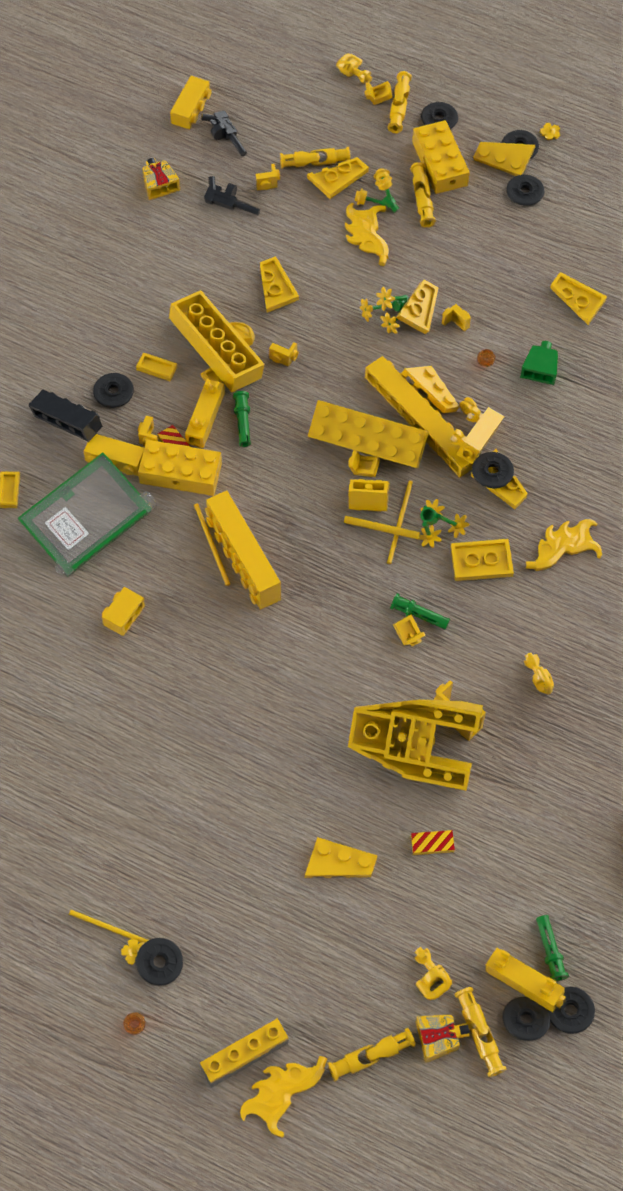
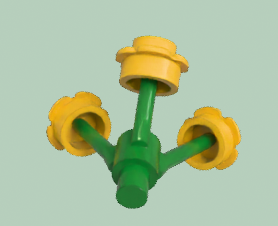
M380 168L373 176L376 179L375 185L378 186L379 190H385L387 196L382 200L367 197L368 191L361 188L360 191L357 190L354 201H357L358 206L359 204L364 205L365 201H370L383 206L386 205L394 213L399 209L396 200L389 191V188L392 186V177L389 175V170Z

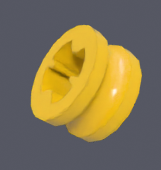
M466 397L464 401L459 403L460 409L467 416L471 413L470 410L473 406L477 407L474 400L470 397Z

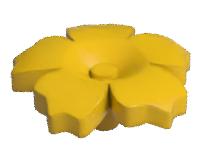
M546 123L543 128H540V134L545 136L546 140L558 139L560 137L559 125L551 126V123Z
M132 938L128 940V945H124L121 949V955L126 956L125 960L128 965H134L137 953L144 942L138 944V940Z

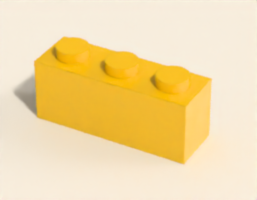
M192 75L189 77L170 111L171 124L191 129L193 123L197 122L199 112L203 111L206 100L211 96L210 81Z
M98 434L87 442L84 456L85 461L88 463L103 452L119 471L127 475L139 476L138 470L144 447Z

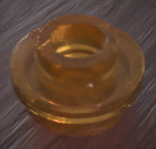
M484 349L478 353L477 362L481 366L490 367L495 363L496 357L493 351Z
M137 1012L128 1014L123 1023L126 1032L131 1035L140 1034L146 1026L145 1018ZM133 1021H138L139 1025L137 1027H131Z

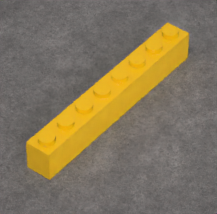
M382 356L365 367V378L410 426L429 431L427 444L460 478L472 470L473 464L456 455L460 446L449 442L450 438L454 436L453 426L442 418L438 410H434L431 407L429 401L418 393L414 385L409 384L406 378L395 369L391 361H387Z

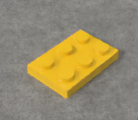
M509 539L451 543L450 545L455 581L513 577L514 575Z

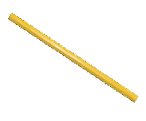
M411 480L408 481L396 526L399 528L402 526L413 484ZM394 534L387 564L392 563L399 535Z
M194 504L225 585L229 586V579L199 504Z
M74 910L69 912V915L127 938H133L140 943L148 941L145 938Z

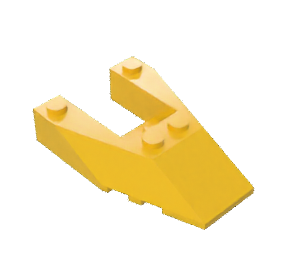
M418 699L354 707L348 747L369 759L372 758L383 764V767L396 771L406 779L467 791L472 763L431 755L436 724L478 732L483 705L464 701Z

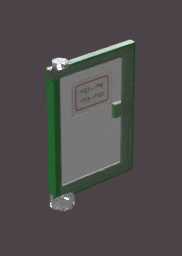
M102 452L20 515L18 520L57 564L55 566L57 572L60 575L66 574L68 577L150 513L157 506V503L149 492L144 491L140 494Z

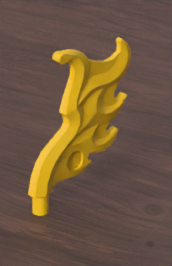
M354 203L349 204L346 208V215L352 224L349 225L345 222V228L353 236L346 235L347 241L353 245H359V249L363 252L378 255L380 258L378 264L385 266L386 260L389 257V250L385 240L376 233L378 230L376 214L379 211L386 212V206L377 205L369 210H356L353 208Z
M584 519L576 526L570 528L568 527L569 521H566L555 532L552 530L554 526H549L545 532L546 541L541 539L539 542L538 559L526 561L525 568L535 569V571L545 570L555 565L565 553L574 555L587 550L595 551L597 558L600 559L602 557L601 546L593 541L589 533L590 527L597 526V523L591 519Z
M319 1056L316 1066L311 1068L297 1063H287L286 1071L277 1066L267 1067L263 1070V1073H270L271 1077L266 1080H260L251 1087L252 1090L258 1088L259 1093L254 1098L248 1099L243 1103L240 1110L242 1120L245 1121L246 1116L249 1114L258 1115L267 1123L268 1130L273 1135L283 1138L284 1132L277 1128V1123L290 1107L291 1096L309 1090L319 1082L325 1072L324 1068L327 1058Z

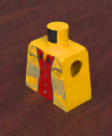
M150 158L146 161L147 166H144L142 170L149 200L180 191L179 177L166 161L156 162L155 158Z
M452 1015L418 1016L416 1018V1026L425 1063L457 1051L460 1046L459 1038L470 1036L467 1023L455 1026Z

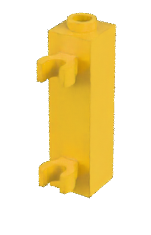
M206 379L185 432L188 444L201 448L205 447L225 395L224 383L218 380Z
M473 406L470 410L471 413L466 417L469 422H476L467 437L464 436L461 430L456 429L453 432L454 436L449 440L451 444L460 446L456 455L471 464L474 463L504 418L503 415L489 407L482 414L477 407Z
M497 947L486 963L485 972L551 1012H554L556 1007L561 1008L566 999L563 986L514 958L505 950Z

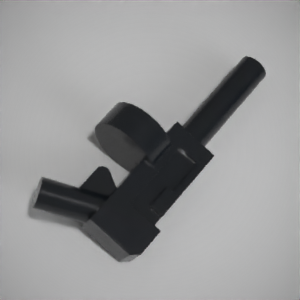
M226 111L215 112L213 115L202 113L201 120L209 121L214 126L211 129V135L215 140H221L224 137L226 140L230 139L242 157L247 154V151L236 137L238 131L229 120Z
M208 177L209 187L204 195L206 203L211 205L214 203L232 211L236 207L259 215V208L237 201V197H235L237 185L229 183L224 193L221 192L222 187L216 185L215 177Z

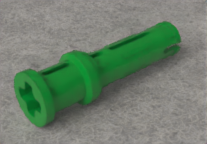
M237 391L233 393V399L235 400L234 413L237 415L239 446L248 447L251 445L248 414L250 413V407L248 406L249 393Z
M396 593L390 606L391 610H399L405 613V616H415L446 630L450 618L416 604L415 600L412 599L410 601Z
M549 915L539 916L536 918V922L538 923L546 952L544 961L549 967L550 978L556 982L563 981L569 977V974L564 968V956L558 951ZM545 930H547V932H548L549 939H550V942H551L550 945H549V943H548Z

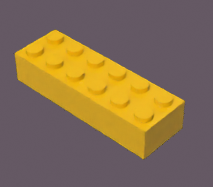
M201 290L171 303L169 319L231 392L262 378L265 364Z
M318 400L307 437L419 468L429 431Z
M226 490L206 499L207 507L205 512L208 516L206 517V522L210 528L213 527L215 530L214 535L218 543L223 544L225 556L231 558L235 573H239L242 577L240 580L245 589L248 588L251 594L249 596L254 605L257 604L261 610L281 601V582L229 492Z

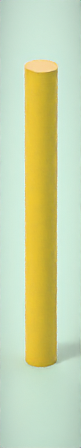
M345 516L344 523L417 540L420 537V532L350 516Z

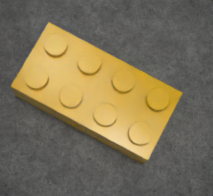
M447 121L413 128L412 143L420 161L426 165L425 172L434 193L439 194L468 186L470 172Z
M147 440L138 470L140 484L214 496L222 466L221 452Z

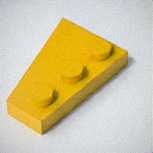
M480 142L473 160L514 176L523 175L535 145Z
M356 157L338 163L336 167L330 169L326 167L321 169V172L315 174L313 172L308 173L307 179L331 199L368 173L369 167Z
M275 256L260 262L266 313L298 301L299 295L277 257Z
M559 272L550 286V289L587 325L590 324L607 299L606 295Z
M426 280L421 281L396 318L423 334L428 333L438 287Z
M432 366L405 368L401 374L405 378L409 376L415 382L413 385L417 389L421 388L428 394L427 399L442 413L456 412L460 406L455 401V398Z
M489 467L488 471L494 474L498 472V469L496 467ZM513 476L511 481L501 488H487L513 509H516L528 495L516 476Z
M317 837L305 878H332V876H345L346 878L371 877L378 855Z

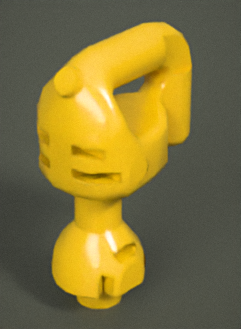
M347 53L337 61L336 67H338L342 74L348 77H352L354 74L359 77L360 82L363 84L366 82L370 83L372 80L370 71L358 69L363 60L357 56Z
M526 654L524 664L534 672L532 677L533 684L539 692L547 695L551 694L554 681L550 672L539 666L540 659L537 654Z
M419 947L415 950L417 956L414 959L419 964L425 965L428 972L422 979L416 982V986L426 999L435 1000L448 991L453 982L442 965L435 966L432 962L429 949L425 948L423 950L422 947ZM437 981H443L435 990L430 991V987Z

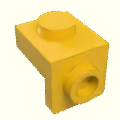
M388 81L374 87L369 82L365 83V96L367 100H371L373 105L393 98L391 85Z
M271 164V172L255 174L257 191L278 188L277 180H280L279 169L276 170L275 164Z
M455 304L451 308L448 307L444 310L442 324L445 326L450 321H453L465 332L470 328L471 316L466 310Z
M293 342L289 349L272 343L269 347V359L288 367L292 361L297 359L299 354L297 343Z
M146 415L144 421L139 424V443L145 446L147 440L158 441V437L152 434L154 429L153 417Z
M353 450L348 466L354 475L376 477L380 459L373 456H363L358 451Z
M408 615L393 624L403 645L410 644L414 646L422 641L421 638L425 636L424 632H420L412 615Z

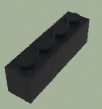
M42 389L28 404L34 417L87 442L103 427L98 413L93 410L89 411L80 404L76 405L67 398L63 399L53 392Z

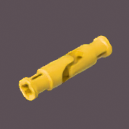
M400 71L397 74L398 81L394 88L395 98L392 101L390 110L391 120L387 129L395 134L403 130L402 121L405 119L407 99L410 91L409 82L412 80V75L407 71Z
M349 146L345 149H317L310 151V153L304 151H296L294 154L284 155L280 153L281 169L289 166H295L296 168L304 167L310 163L316 166L336 164L339 161L350 160ZM318 152L326 155V161L319 162L320 156Z
M416 162L411 165L410 170L413 173L412 181L417 209L421 215L420 225L424 228H429L435 225L436 219L433 217V202L430 198L428 177L425 174L426 165L422 162Z
M467 987L456 992L454 995L460 1001L463 1017L471 1031L480 1058L484 1060L489 1071L487 1075L488 1077H494L505 1072L507 1069L506 1066L502 1065L499 1058V1049L489 1026L486 1024L480 1004L476 1003L472 992L474 990L472 987ZM486 1036L487 1043L483 1042L481 1038Z
M407 1027L402 1033L382 1038L375 1047H372L374 1045H367L344 1055V1058L334 1063L328 1062V1069L333 1080L336 1082L339 1077L347 1073L354 1074L370 1067L380 1060L378 1059L379 1057L390 1058L399 1054V1051L409 1046L415 1047L416 1044L411 1031ZM406 1039L404 1042L398 1044V1041ZM362 1050H365V1057L371 1063H360L358 1055Z

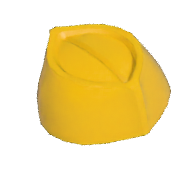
M230 322L231 326L249 346L253 345L255 339L253 329L245 323Z

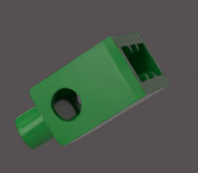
M545 340L541 342L540 346L533 345L522 365L520 378L555 385L558 351L551 349V342Z

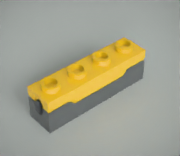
M277 1018L201 1061V1070L212 1088L289 1044V1037Z

